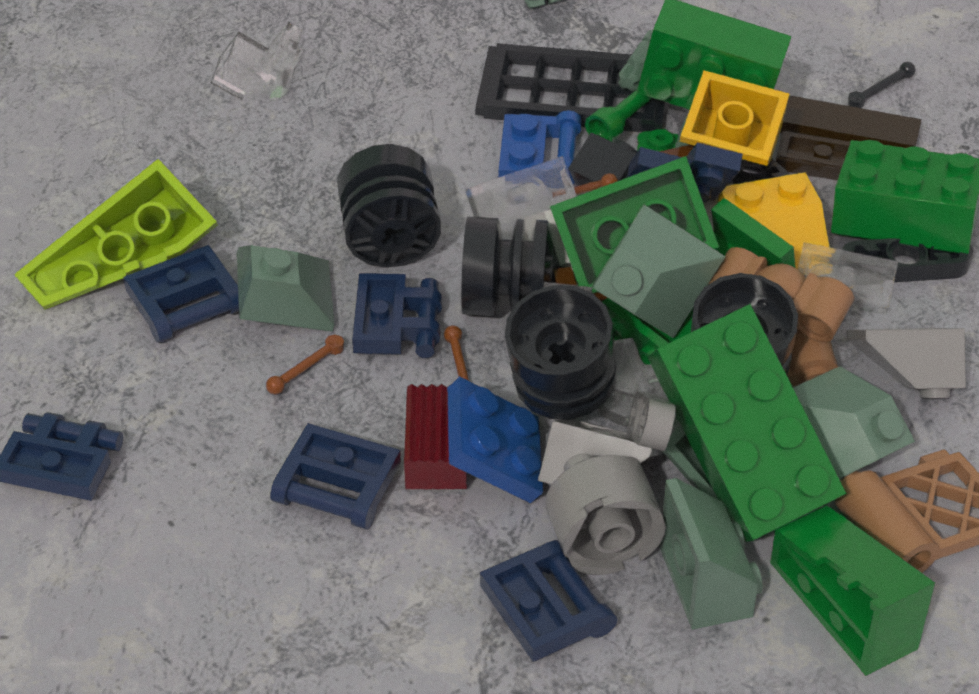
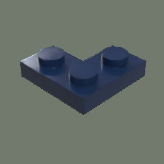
M696 143L686 157L703 202L714 201L739 173L743 154ZM640 147L630 161L627 178L682 157Z

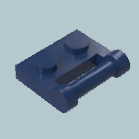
M209 245L123 277L126 292L148 323L157 343L171 339L173 332L229 311L230 314L239 312L238 285ZM218 291L220 293L219 295L213 296L201 302L182 308L170 314L165 315L163 313V311L187 303L189 301L205 296L212 292Z
M307 423L273 481L270 492L271 501L286 506L291 502L351 519V525L368 530L374 521L377 507L401 464V451ZM303 476L358 492L360 495L356 500L298 482Z
M558 540L547 542L480 572L481 588L532 662L589 636L593 638L602 637L608 634L617 624V616L609 605L605 603L600 604L575 568L572 567L570 560L565 557ZM542 572L553 574L580 613L572 616Z

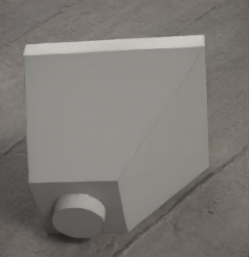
M965 328L847 330V340L904 387L920 389V398H950V388H966Z
M577 419L552 421L538 481L552 485L564 472V465L567 460L578 454L585 453L592 457L603 455L634 457L639 460L641 466H644L662 456L664 452L637 445L626 432Z

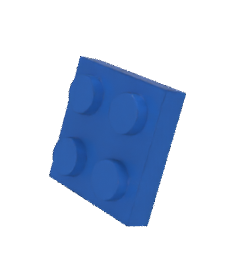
M459 376L447 387L449 464L524 501L533 502L543 493V482L538 481L542 466L539 416L531 413L526 408L519 407L493 394L487 388L480 387Z

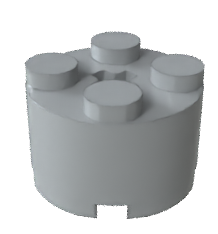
M585 453L575 455L567 460L564 465V472L553 482L548 490L545 505L553 529L565 557L570 560L572 567L579 572L604 575L624 570L623 561L637 554L640 561H642L659 546L664 537L666 526L661 509L639 460L634 457L618 455L592 457Z

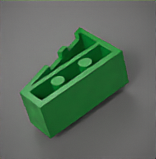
M828 505L775 530L770 560L771 565L865 676L918 650L935 586L934 581Z

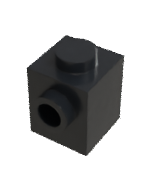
M591 132L568 170L576 186L601 180L602 176L607 173L614 174L618 181L627 178L630 161L637 151L630 144L622 140L616 139L614 142H611Z

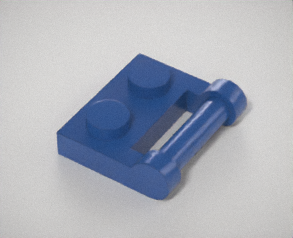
M570 110L563 111L557 116L505 114L498 183L561 187L573 185L575 182L568 168L575 158L576 136L581 131L582 123L580 115ZM546 137L559 138L557 160L553 164H544Z

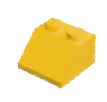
M703 71L679 142L693 146L698 142L743 154L742 159L767 166L772 159L781 131L790 94Z
M805 172L729 185L719 194L718 203L723 198L727 199L794 247L795 268L802 272L805 277L809 273L820 275L832 272L833 265L822 201Z

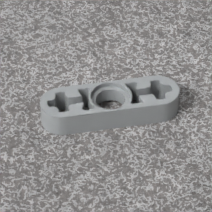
M637 391L630 410L627 435L639 446L665 451L674 423L675 405L662 396Z

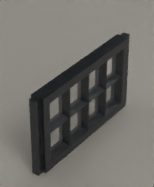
M497 43V46H489L476 102L475 115H484V119L504 120L505 114L557 116L563 111L570 110L580 115L582 120L581 127H585L586 119L599 108L576 107L577 94L603 96V107H613L614 98H627L634 91L628 88L622 89L620 85L616 84L617 74L632 54ZM509 64L536 66L534 77L507 75ZM545 67L572 69L570 80L543 78ZM581 70L608 72L607 82L580 81ZM504 88L531 90L529 102L502 100ZM541 91L567 93L566 106L539 103ZM655 98L651 99L640 108V112H635L625 120L623 131L644 132L662 129L665 102Z

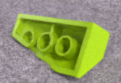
M157 159L14 275L43 309L46 310L118 281L124 276L182 255L218 226V223L170 170Z

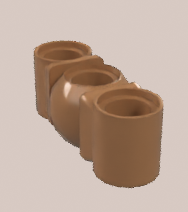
M739 247L731 248L727 251L725 259L709 282L710 284L723 276L745 273L761 275L779 284L792 297L798 313L797 333L801 332L806 337L818 342H829L834 338L855 299L849 287L837 279L826 276L818 277L813 273H809L806 278L795 267L783 263L767 266V259L765 257H758L751 251Z

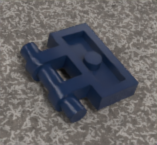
M359 273L352 337L353 353L401 354L402 341H413L416 344L415 352L419 357H432L435 352V345L440 341L441 334L437 315L442 310L443 297L439 292L438 281L433 278H425L421 281L420 287H406V274ZM405 310L416 311L418 317H404Z
M46 412L43 416L27 413L22 423L24 433L13 431L0 454V482L92 501L111 464L108 450L119 451L121 449L124 438L123 432L107 429L106 424L91 420L87 421L86 424L65 421L63 415Z

